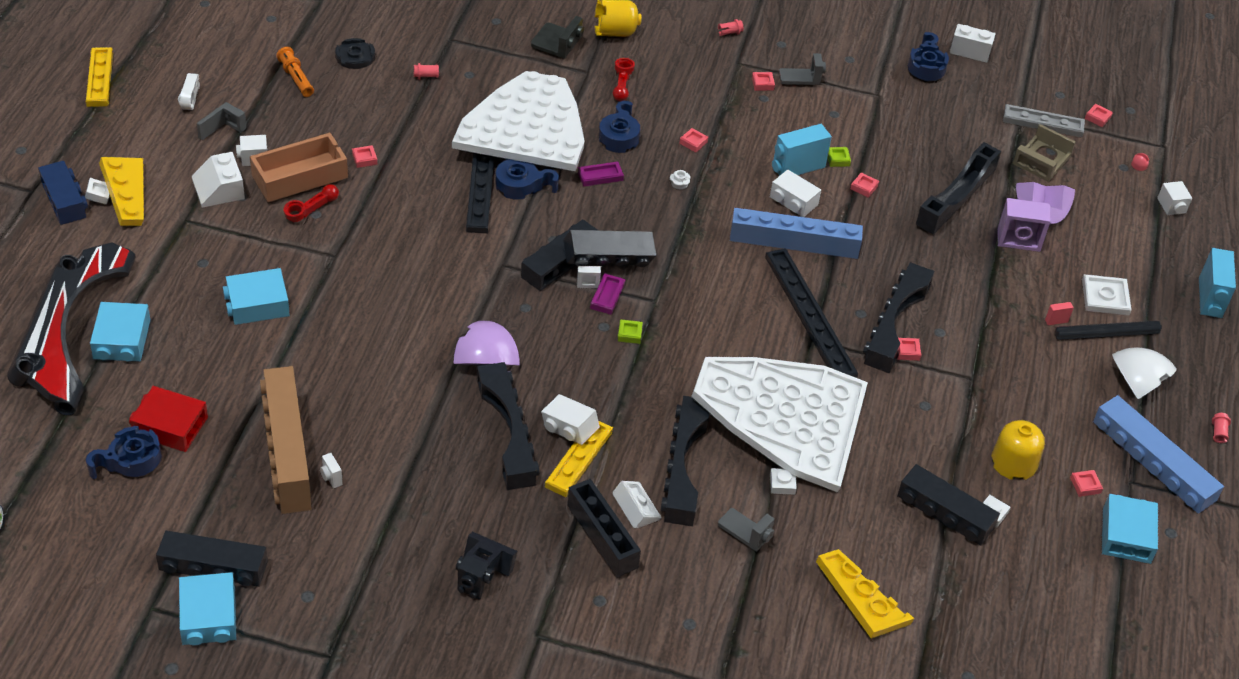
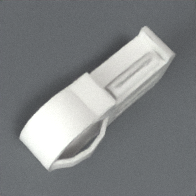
M187 74L183 89L178 97L179 105L183 110L194 109L195 98L198 89H200L199 74Z

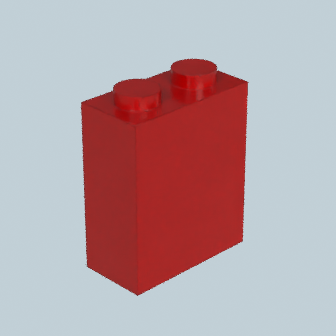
M152 386L148 394L143 396L138 409L130 415L129 424L131 427L139 426V430L149 432L150 429L158 436L159 444L186 452L208 418L206 402Z

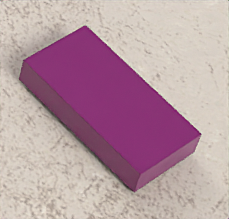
M619 162L578 167V175L583 187L624 180V174Z
M604 273L592 299L590 309L612 315L624 288L625 279Z

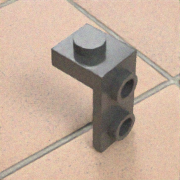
M813 53L810 69L780 68L781 84L820 85L822 74H825L826 63L822 61L821 54Z
M227 102L197 123L198 138L204 140L224 124L241 133L246 129L245 112Z
M730 508L718 521V526L757 552L764 543L769 542L772 538L775 519L766 514L756 524L734 508Z

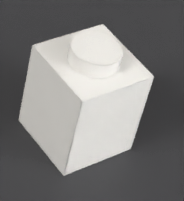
M266 135L240 136V145H236L237 158L242 159V166H251L250 156L267 151Z
M1180 181L1163 183L1157 199L1167 215L1186 213L1192 197L1184 183Z

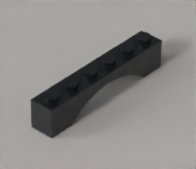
M983 142L973 152L963 170L950 186L938 195H931L920 206L916 225L935 234L996 170L1001 151Z
M911 262L906 270L902 269L898 279L900 284L895 283L891 293L893 298L889 297L884 308L886 312H881L877 322L879 327L874 326L870 336L872 341H867L864 347L863 354L866 355L865 365L890 374L901 344L896 334L895 320L906 308L925 299L935 271Z
M505 362L477 366V384L481 399L491 404L501 414L511 434L508 448L502 456V475L506 490L535 486L536 476L540 475L539 465L532 458L534 457V448L532 442L528 443L527 440L529 438L527 424L522 423V407L517 406V389H512V372L507 371Z
M683 396L682 405L677 404L675 418L680 420L679 423L674 422L672 434L677 439L676 441L671 440L669 455H674V459H668L666 472L671 474V478H665L664 492L668 493V498H662L660 512H665L664 522L693 527L698 491L692 485L687 475L684 458L692 444L706 433L709 412L693 397Z

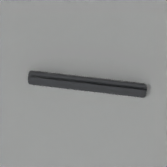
M1156 320L1058 326L1054 334L1058 340L1158 334L1161 332L1162 325L1160 321Z

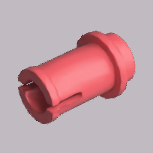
M734 19V22L718 24V30L726 29L718 33L720 36L733 33L738 35L744 30L741 20Z
M420 63L414 65V77H418V79L420 77L438 78L439 76L438 65H420Z
M1217 413L1212 418V424L1214 425L1213 440L1217 443H1226L1229 440L1228 426L1231 424V419L1226 413Z

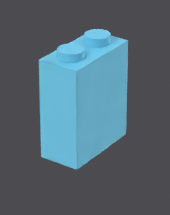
M822 124L778 135L774 160L772 161L773 170L780 176L786 170L800 175L825 168L832 136Z
M1212 248L1199 276L1200 314L1222 318L1236 289L1234 251Z
M281 268L226 276L227 286H223L224 299H229L230 301L226 303L228 316H233L234 325L290 316L288 297Z
M101 302L90 341L93 359L141 361L150 324L148 304Z
M1109 494L1103 507L1102 554L1151 564L1158 550V503Z
M233 572L179 577L180 634L182 645H199L209 642L224 643L229 640H237Z

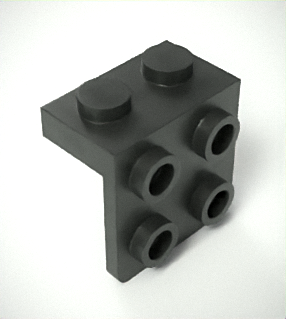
M575 16L567 28L549 22L545 23L531 41V47L566 58L583 36V18Z

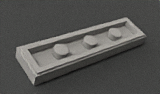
M1008 104L1005 105L1003 122L1035 129L1041 124L1057 133L1081 138L1084 133L1085 119Z

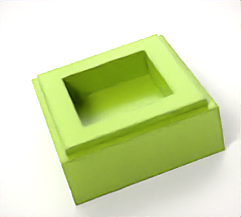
M829 147L827 158L830 167L850 166L851 159L847 147Z
M620 320L618 342L640 344L643 322Z

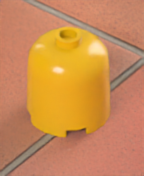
M597 0L595 17L598 18V26H594L596 36L628 37L636 31L637 25L640 26L641 14H638V8L632 1Z
M1025 420L1012 421L1006 424L991 454L994 469L1008 479L1024 477L1023 479L1026 480L1032 477L1038 469L1044 450L1045 437L1042 431L1035 424Z

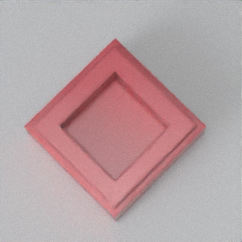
M772 72L752 73L755 91L774 90L775 83Z
M1095 104L1087 112L1085 119L1103 127L1111 118L1113 112Z
M691 128L680 138L679 144L697 152L708 143V136Z
M373 145L352 148V155L357 168L377 165V157Z
M860 173L852 182L850 189L869 198L878 187L879 181Z
M1071 302L1050 305L1045 318L1047 325L1068 323L1074 308Z
M898 338L901 344L897 360L920 361L919 339Z
M1094 470L1072 473L1070 477L1079 497L1101 494L1103 490Z

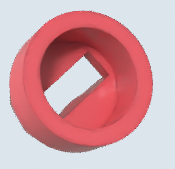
M1138 153L1133 157L1131 165L1136 170L1144 171L1148 167L1149 158L1144 153Z

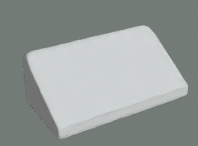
M621 481L613 491V496L633 528H640L661 519V515L640 482Z

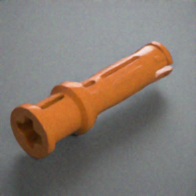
M283 47L278 50L276 57L279 62H282L284 71L291 75L304 97L311 96L314 93V88L301 70L300 60L295 58L293 49L291 47Z

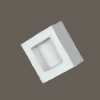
M90 178L85 198L107 204L109 191L106 182Z
M578 266L577 288H598L601 267Z
M332 453L323 455V466L320 467L323 479L325 481L329 480L333 489L341 486L342 470Z
M771 468V493L795 495L796 476L785 469Z
M989 495L983 503L1000 513L995 526L997 528L1009 513L1011 507Z

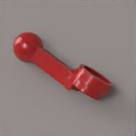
M619 58L615 61V70L619 80L618 86L613 90V97L619 102L625 101L629 95L626 83L629 75L632 74L635 68V62L629 58Z
M328 184L323 187L320 193L305 203L299 200L289 201L283 208L284 215L291 222H299L304 216L306 218L310 213L328 201L336 200L339 196V190L335 185ZM293 211H298V212H300V213H298V214H296V215L290 214V213L293 212Z

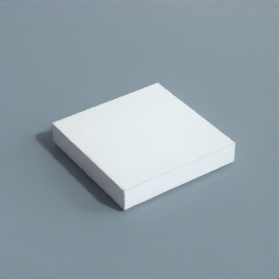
M1094 275L1083 276L1082 283L1086 311L1130 315L1131 304L1127 279Z

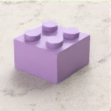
M1007 198L998 225V246L1040 252L1051 221L1050 204Z

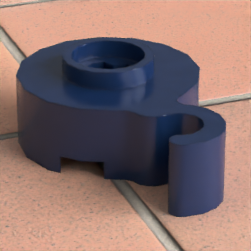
M925 32L919 48L911 50L907 65L908 70L919 79L935 81L945 75L949 56L947 52L944 54L939 51L937 46L939 38L936 34Z
M621 101L617 103L616 113L604 117L600 122L599 142L606 145L605 149L608 151L625 153L626 149L632 147L635 149L639 144L640 124L631 116L632 102Z
M512 159L503 161L496 169V189L503 192L506 198L513 200L525 199V195L541 191L545 185L552 186V193H556L558 190L559 175L554 170L545 169L538 171L532 163Z
M139 426L124 428L117 432L115 439L111 442V445L109 444L107 450L97 449L87 455L86 464L90 477L93 479L97 478L96 467L104 466L110 472L116 471L130 477H138L150 473L159 465L161 460L158 436L150 429L149 432L139 430Z

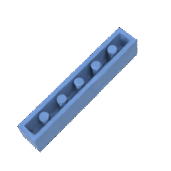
M734 208L730 241L858 259L862 243L863 226Z
M1117 395L1098 408L1093 422L1198 514L1218 500L1224 486L1121 397Z

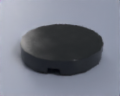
M360 38L346 39L341 42V45L336 46L335 58L343 67L349 69L365 68L375 60V48L370 42L368 44Z

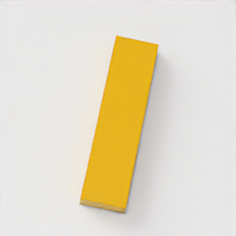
M111 47L91 48L86 94L87 107L108 106L113 49Z
M598 421L600 427L582 445L574 442L546 480L545 488L567 497L569 487L578 482L612 434L613 427Z

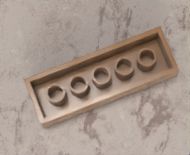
M293 366L264 369L265 379L260 380L261 394H266L262 395L264 413L268 412L264 414L266 431H271L266 432L268 450H273L269 451L273 489H276L273 490L275 505L280 504L281 514L312 510Z

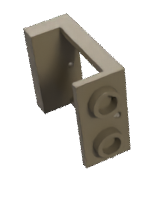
M1039 124L1036 135L1026 146L1020 145L1017 148L1013 164L1049 182L1071 157L1076 141ZM1040 148H1049L1055 151L1057 157L1051 160L1037 153Z

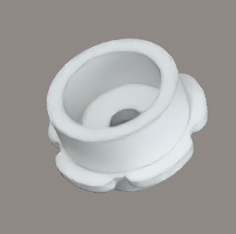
M683 170L675 171L674 174L670 175L671 184L676 189H685L690 183V175Z

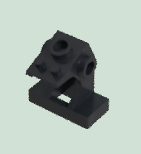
M472 531L467 538L464 556L458 559L455 567L458 571L457 590L460 593L468 594L471 598L481 599L484 585L491 582L495 571L507 576L513 572L518 551Z

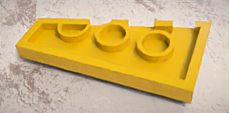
M101 157L99 165L120 226H142L144 220L143 158Z
M839 549L818 556L816 563L870 638L912 624L914 617L908 612L904 614L897 607L898 603L892 597L887 598L878 590L880 586L873 580L866 579L861 574L862 570Z

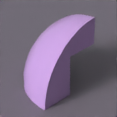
M1035 182L1016 183L1017 198L1019 200L1050 204V224L1060 222L1068 214L1074 200L1075 189L1064 185L1044 186Z
M492 321L472 323L468 326L469 331L464 337H460L456 345L454 364L486 365L505 362L506 366L519 365V354L514 339L503 326Z

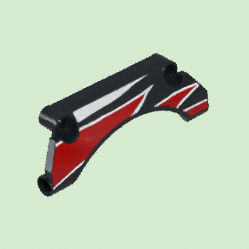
M111 242L84 249L79 258L72 255H64L60 258L50 273L7 372V378L10 383L15 386H24L28 382L46 399L55 402L54 409L58 413L68 416L75 414L83 393V385L74 369L67 349L66 321L69 309L76 296L90 285L109 278L128 277L136 258L133 251Z

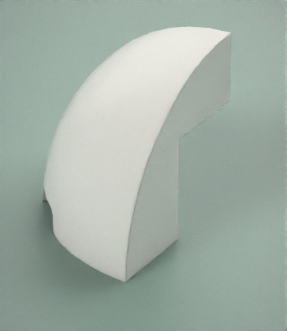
M1128 348L1112 354L1118 368L1137 399L1158 387L1161 381L1171 377L1176 371V367L1169 359L1150 349Z

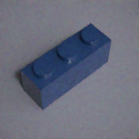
M65 161L38 167L42 186L60 225L86 218L85 209L88 208L85 196H80L82 194L78 181L74 182L75 176L72 168H67Z

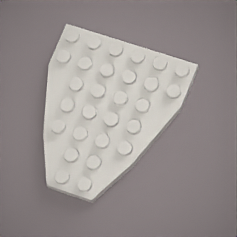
M525 71L496 89L462 118L453 138L452 148L576 171L584 149V136L577 103L566 79L556 75L539 74L535 71Z
M705 357L692 397L732 433L783 469L789 471L792 475L838 492L841 487L868 382L822 365L757 357Z

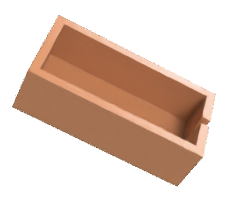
M331 133L250 156L252 177L267 202L348 178L347 158L341 148L338 147Z

